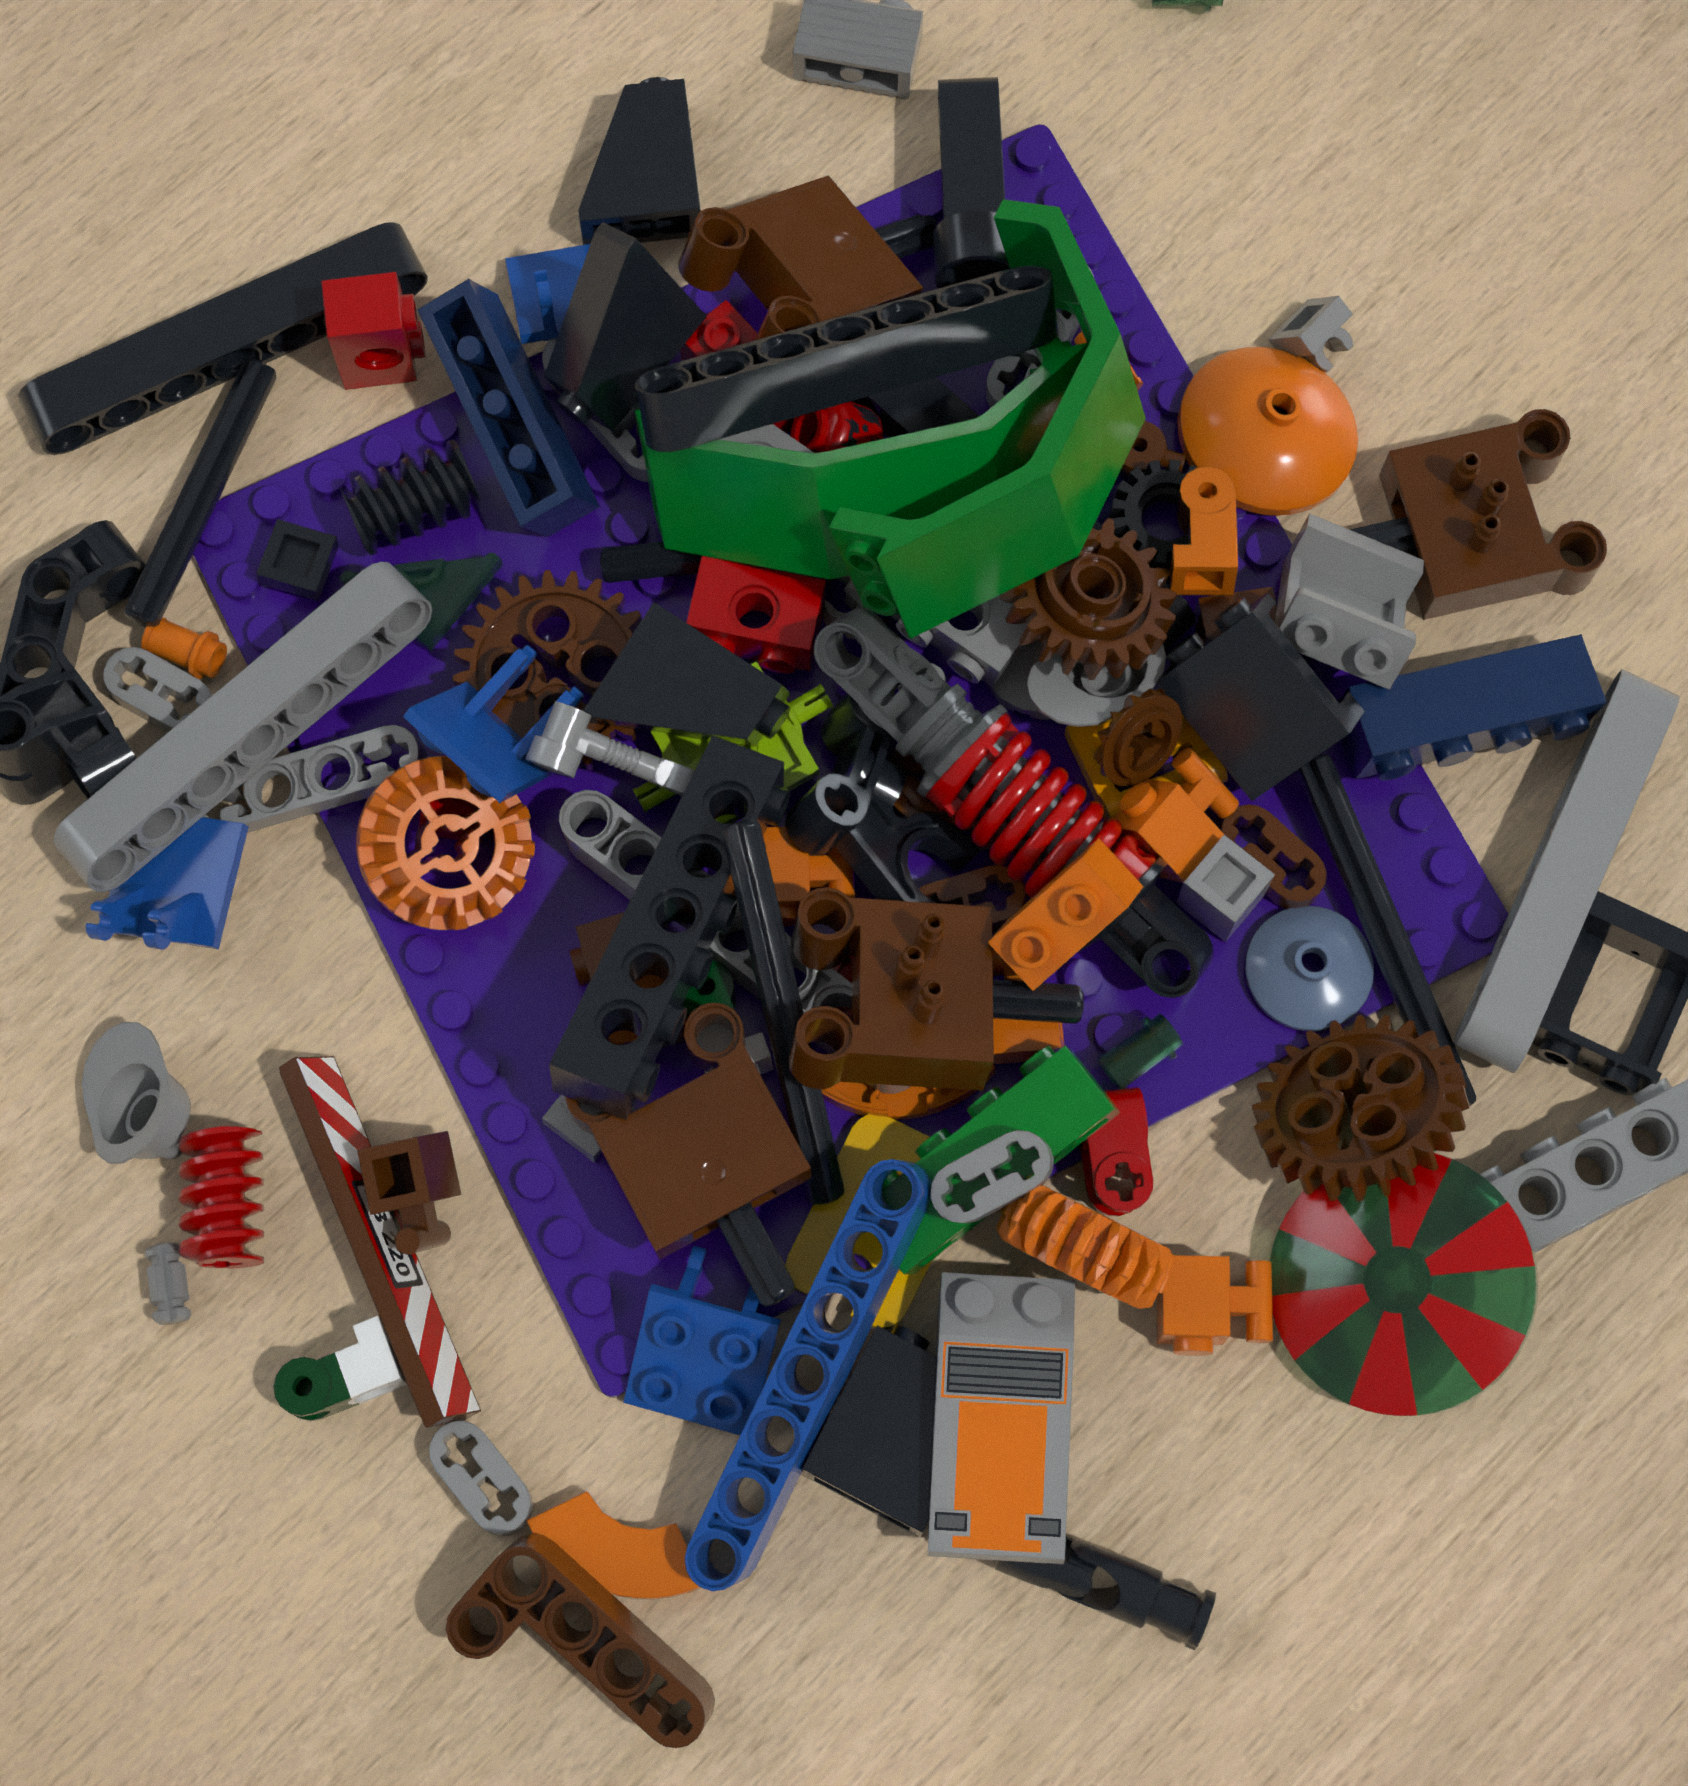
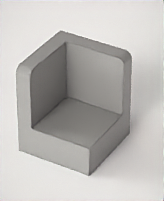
M1223 835L1184 881L1176 902L1226 942L1264 897L1275 874Z

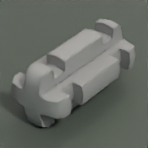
M177 1243L157 1244L148 1247L145 1251V1258H148L152 1263L151 1266L146 1268L150 1302L157 1306V1311L152 1313V1318L159 1325L178 1324L188 1320L191 1316V1310L184 1307V1302L189 1300L185 1264L179 1262L178 1257L181 1255Z

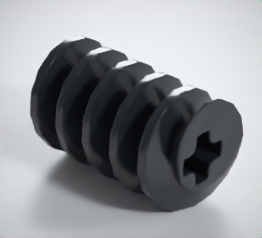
M454 439L446 442L445 462H442L430 448L423 451L422 471H419L406 457L400 460L399 480H396L383 466L376 469L377 488L372 489L361 476L353 478L352 498H349L341 490L364 549L370 556L378 553L377 534L382 533L395 547L401 544V525L405 524L418 538L424 535V516L429 515L440 528L448 526L447 507L452 506L463 519L471 517L470 498L475 497L481 503L463 454Z

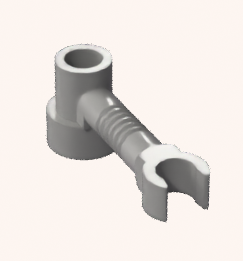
M557 701L554 703L542 736H534L525 759L539 767L574 779L581 759L585 755L598 761L602 760L603 763H608L610 766L614 765L615 768H620L622 771L625 770L627 773L631 772L632 775L645 779L680 796L683 795L695 771L642 750L639 751L637 748L633 749L632 746L627 747V744H621L619 741L616 742L615 739L610 740L609 737L588 729L587 726L591 718L590 714Z

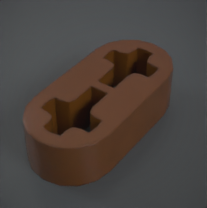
M1250 804L1238 806L1231 815L1224 819L1220 830L1234 843L1239 833L1235 827L1236 825L1244 830L1255 825L1261 830L1257 841L1269 854H1265L1253 843L1247 844L1242 849L1275 874L1265 894L1284 909L1309 906L1316 901L1325 885L1327 873L1323 861L1311 848L1269 811L1260 806ZM1274 861H1279L1286 869L1292 872L1296 871L1300 866L1306 869L1309 874L1305 884L1309 889L1306 890L1300 885L1294 887L1291 891L1285 888L1282 883L1286 873Z
M1001 865L986 866L932 882L919 888L924 895L939 904L971 906L970 902L985 896L987 884L996 883L1000 892L1010 890L1012 895L1007 897L1005 909L1002 911H996L992 902L975 905L992 907V931L1000 929L1023 906L1025 899L1024 883L1022 881L1013 882L1008 877V867Z

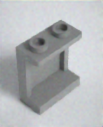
M1309 513L1283 561L1275 624L1298 653L1390 690L1416 645V634L1404 628L1406 602L1423 574L1424 560Z

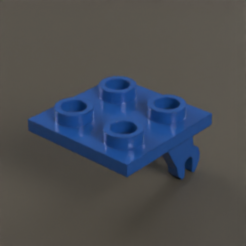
M590 244L505 258L521 344L549 341L550 339L558 338Z
M526 645L523 650L520 648L516 650L479 692L468 682H464L411 706L403 716L418 730V735L426 746L435 752L449 757L466 773L468 782L477 791L495 798L499 803L554 774L552 771L525 760L534 736H542L553 706L523 738L492 712L493 708L516 679L534 661L537 653L529 645ZM573 687L570 692L566 690L557 702L577 708L583 700L584 694L576 687Z
M201 817L126 882L110 890L108 898L92 903L90 909L99 914L100 920L98 924H86L88 936L91 939L102 941L109 940L113 934L143 938L148 948L160 950L166 949L171 942L219 950L249 826L239 822Z
M694 1245L678 1291L652 1284L649 1289L623 1403L741 1435L765 1385L781 1319L758 1313L760 1303L751 1286L741 1312L693 1299L703 1270L702 1263L707 1253V1249Z

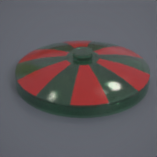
M1436 1153L1434 1155L1439 1167L1438 1169L1433 1171L1420 1165L1413 1168L1416 1184L1410 1186L1399 1177L1392 1179L1391 1193L1386 1197L1379 1191L1376 1184L1367 1186L1363 1201L1358 1202L1351 1187H1344L1335 1201L1329 1200L1324 1184L1310 1195L1305 1194L1303 1191L1286 1213L1273 1244L1270 1262H1272V1314L1285 1347L1298 1366L1319 1387L1337 1399L1365 1411L1400 1417L1425 1416L1444 1412L1471 1401L1495 1384L1511 1367L1520 1354L1534 1321L1538 1301V1270L1529 1235L1520 1217L1501 1192L1483 1176L1458 1161Z

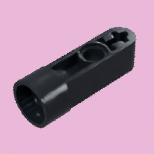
M998 77L938 80L944 220L935 227L933 232L935 283L938 289L1010 269L993 218L1001 202L1005 199Z

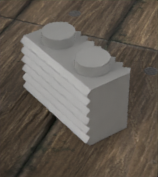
M804 0L793 48V78L798 81L805 79L809 83L829 84L832 87L840 85L844 89L864 90L867 93L875 92L878 95L887 94L891 98L899 96L903 100L909 98L922 38L923 11L913 9L910 4L903 0H881L879 3L864 0Z

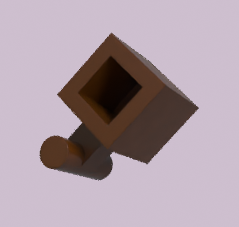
M448 1131L357 1150L370 1215L400 1210L403 1229L395 1237L397 1249L405 1255H410L445 1245L450 1240L451 1230L447 1223L437 1220L434 1201L462 1195Z

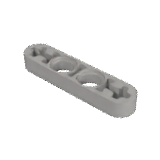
M389 725L271 759L224 798L227 802L246 799L252 813L249 814L248 809L240 804H236L220 810V818L225 821L246 824L249 826L247 832L249 833L370 797L375 788L387 776L396 770L385 762L366 766L360 756L361 751L372 761H377L390 756L392 751L391 745L397 743L405 750H409V754L400 758V768L411 762L427 758V751L423 742L406 728ZM334 758L347 759L351 766V774L347 783L337 790L325 789L321 782L323 767ZM368 771H369V773H370L371 776H372L371 779H369V780H368ZM276 775L287 776L291 783L289 798L278 807H266L262 800L264 784Z

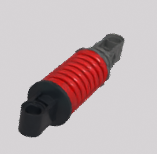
M856 609L843 615L820 631L814 644V655L819 667L858 703L861 710L870 720L885 729L898 742L895 749L904 758L908 755L912 756L917 764L920 763L922 765L921 768L926 773L917 792L922 797H927L940 811L947 812L951 817L956 813L954 821L960 830L966 831L975 827L971 837L977 847L985 848L994 843L989 855L996 865H1003L1013 859L1007 868L1008 877L1013 882H1021L1031 875L1025 884L1026 894L1030 898L1034 897L1098 838L1144 886L1129 907L1081 948L1080 952L1101 939L1156 994L1163 997L1176 998L1192 990L1212 962L1213 945L1207 933L1198 927L1155 885L1167 864L1161 857L1157 859L1154 855L1146 854L1140 847L1138 848V840L1133 835H1124L1114 845L1122 832L1121 823L1117 819L1109 818L1098 825L1104 815V807L1097 801H1090L1079 809L1087 795L1086 789L1080 784H1072L1060 792L1069 778L1068 772L1063 767H1054L1042 775L1051 762L1050 755L1045 750L1039 749L1027 758L1023 756V753L1031 745V736L1024 731L1018 732L1019 730L1011 723V717L1007 714L1008 711L1001 704L983 714L975 710L974 706L965 700L967 692L959 684L950 687L939 676L931 663L921 654L911 649L876 613L865 609ZM843 631L853 634L859 640L862 647L861 657L852 655L845 648ZM902 684V688L895 695V690ZM1173 949L1181 952L1188 959L1190 970H1180L1172 966L1166 958L1165 950Z

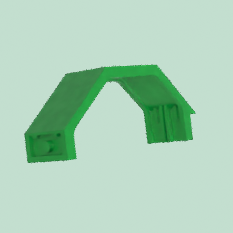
M1003 199L993 217L1010 268L1040 266L1051 271L1056 308L1066 310L1076 317L1086 342H1089V346L1032 458L1021 468L923 518L908 520L839 507L829 526L863 607L884 616L899 614L910 639L1078 557L1146 419L1120 331L1060 207Z
M1057 335L1056 339L1051 343L1033 349L1041 362V366L1030 369V375L977 418L821 453H806L719 439L679 451L659 452L652 450L646 445L640 409L635 410L654 515L665 549L830 580L848 576L849 572L829 529L839 507L901 519H919L1021 468L1034 455L1089 346V342L1071 346L1068 340L1061 342Z

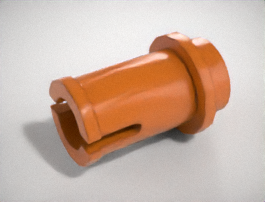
M164 617L156 627L146 626L141 641V649L187 668L188 673L197 679L205 676L214 678L222 669L227 655V646L219 641L216 633L206 631L200 634L172 623Z

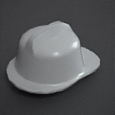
M1162 644L1155 655L1150 654L1142 668L1136 670L1128 664L1120 678L1116 679L1108 672L1105 665L1099 672V674L1102 673L1100 677H1096L1095 680H1089L1082 663L1077 662L1073 670L1068 675H1065L1062 672V657L1055 654L1044 663L1038 660L1032 666L1027 681L1030 700L1043 715L1057 723L1083 727L1111 722L1110 711L1119 712L1122 710L1129 694L1140 697L1146 690L1152 689L1158 679L1162 677L1166 662L1164 646Z
M122 1022L108 1029L93 1045L85 1062L82 1077L83 1101L98 1156L109 1164H123L133 1158H178L182 1154L179 1149V1141L187 1127L191 1112V1101L186 1089L167 1072L160 1046L151 1030L138 1022Z

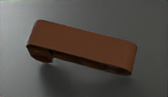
M529 1534L521 1536L507 1547L456 1603L447 1617L446 1633L448 1641L456 1652L473 1659L491 1656L525 1622L654 1741L664 1747L677 1749L690 1745L698 1739L714 1712L715 1697L712 1687L706 1679L561 1547L544 1535ZM516 1556H529L537 1562L542 1573L541 1584L535 1586L527 1585L518 1579L513 1568ZM577 1602L587 1607L593 1619L592 1630L579 1631L572 1628L564 1617V1603ZM478 1606L491 1611L497 1621V1634L489 1636L476 1631L470 1621V1608ZM625 1648L636 1652L643 1661L644 1674L631 1677L621 1673L614 1662V1650ZM660 1674L665 1681L650 1698L645 1692L657 1675ZM684 1699L691 1705V1709L688 1714H683L677 1720L668 1711L672 1705Z

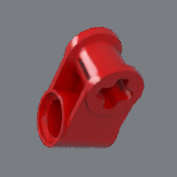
M1139 1087L1104 1091L1120 1113L1078 1146L1081 1152L1088 1200L1098 1212L1106 1216L1119 1217L1140 1208L1148 1201L1153 1191L1154 1178L1148 1148L1147 1112L1143 1094ZM1116 1169H1118L1121 1179H1131L1133 1183V1190L1123 1195V1201H1120L1118 1191H1107L1105 1186V1180L1114 1176Z

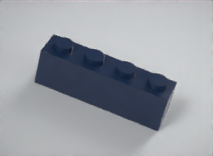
M468 278L417 309L520 527L549 537L598 509L600 506L498 294Z
M1582 634L1398 675L1390 690L1372 682L1349 686L1343 695L1350 692L1365 712L1351 733L1344 737L1342 741L1355 779L1378 774L1380 780L1386 781L1409 774L1419 764L1436 761L1439 767H1448L1468 760L1474 755L1475 751L1494 747L1496 753L1502 754L1523 748L1532 742V738L1552 734L1554 740H1564L1577 736L1590 728L1589 722L1607 701Z

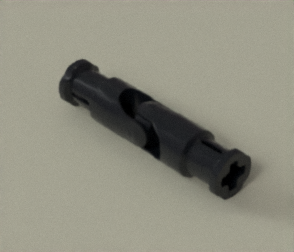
M1067 1536L1064 1564L990 1560L995 1562V1570L1041 1588L1056 1590L1062 1596L1115 1619L1140 1629L1145 1624L1181 1637L1184 1639L1185 1647L1192 1650L1198 1647L1203 1637L1216 1599L1215 1592L1206 1589L1202 1594L1164 1580L1162 1571L1092 1543L1073 1540ZM1097 1566L1107 1571L1118 1584L1108 1588H1092V1575Z

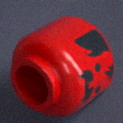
M851 401L798 416L794 419L791 428V437L814 453L882 440L884 434L880 418L868 407Z

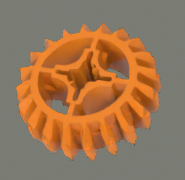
M1040 1185L1028 1192L1024 1197L1000 1210L1002 1215L995 1229L1003 1241L1135 1308H1151L1158 1293H1163L1171 1277L1168 1273L1175 1258L1169 1248L1044 1185Z

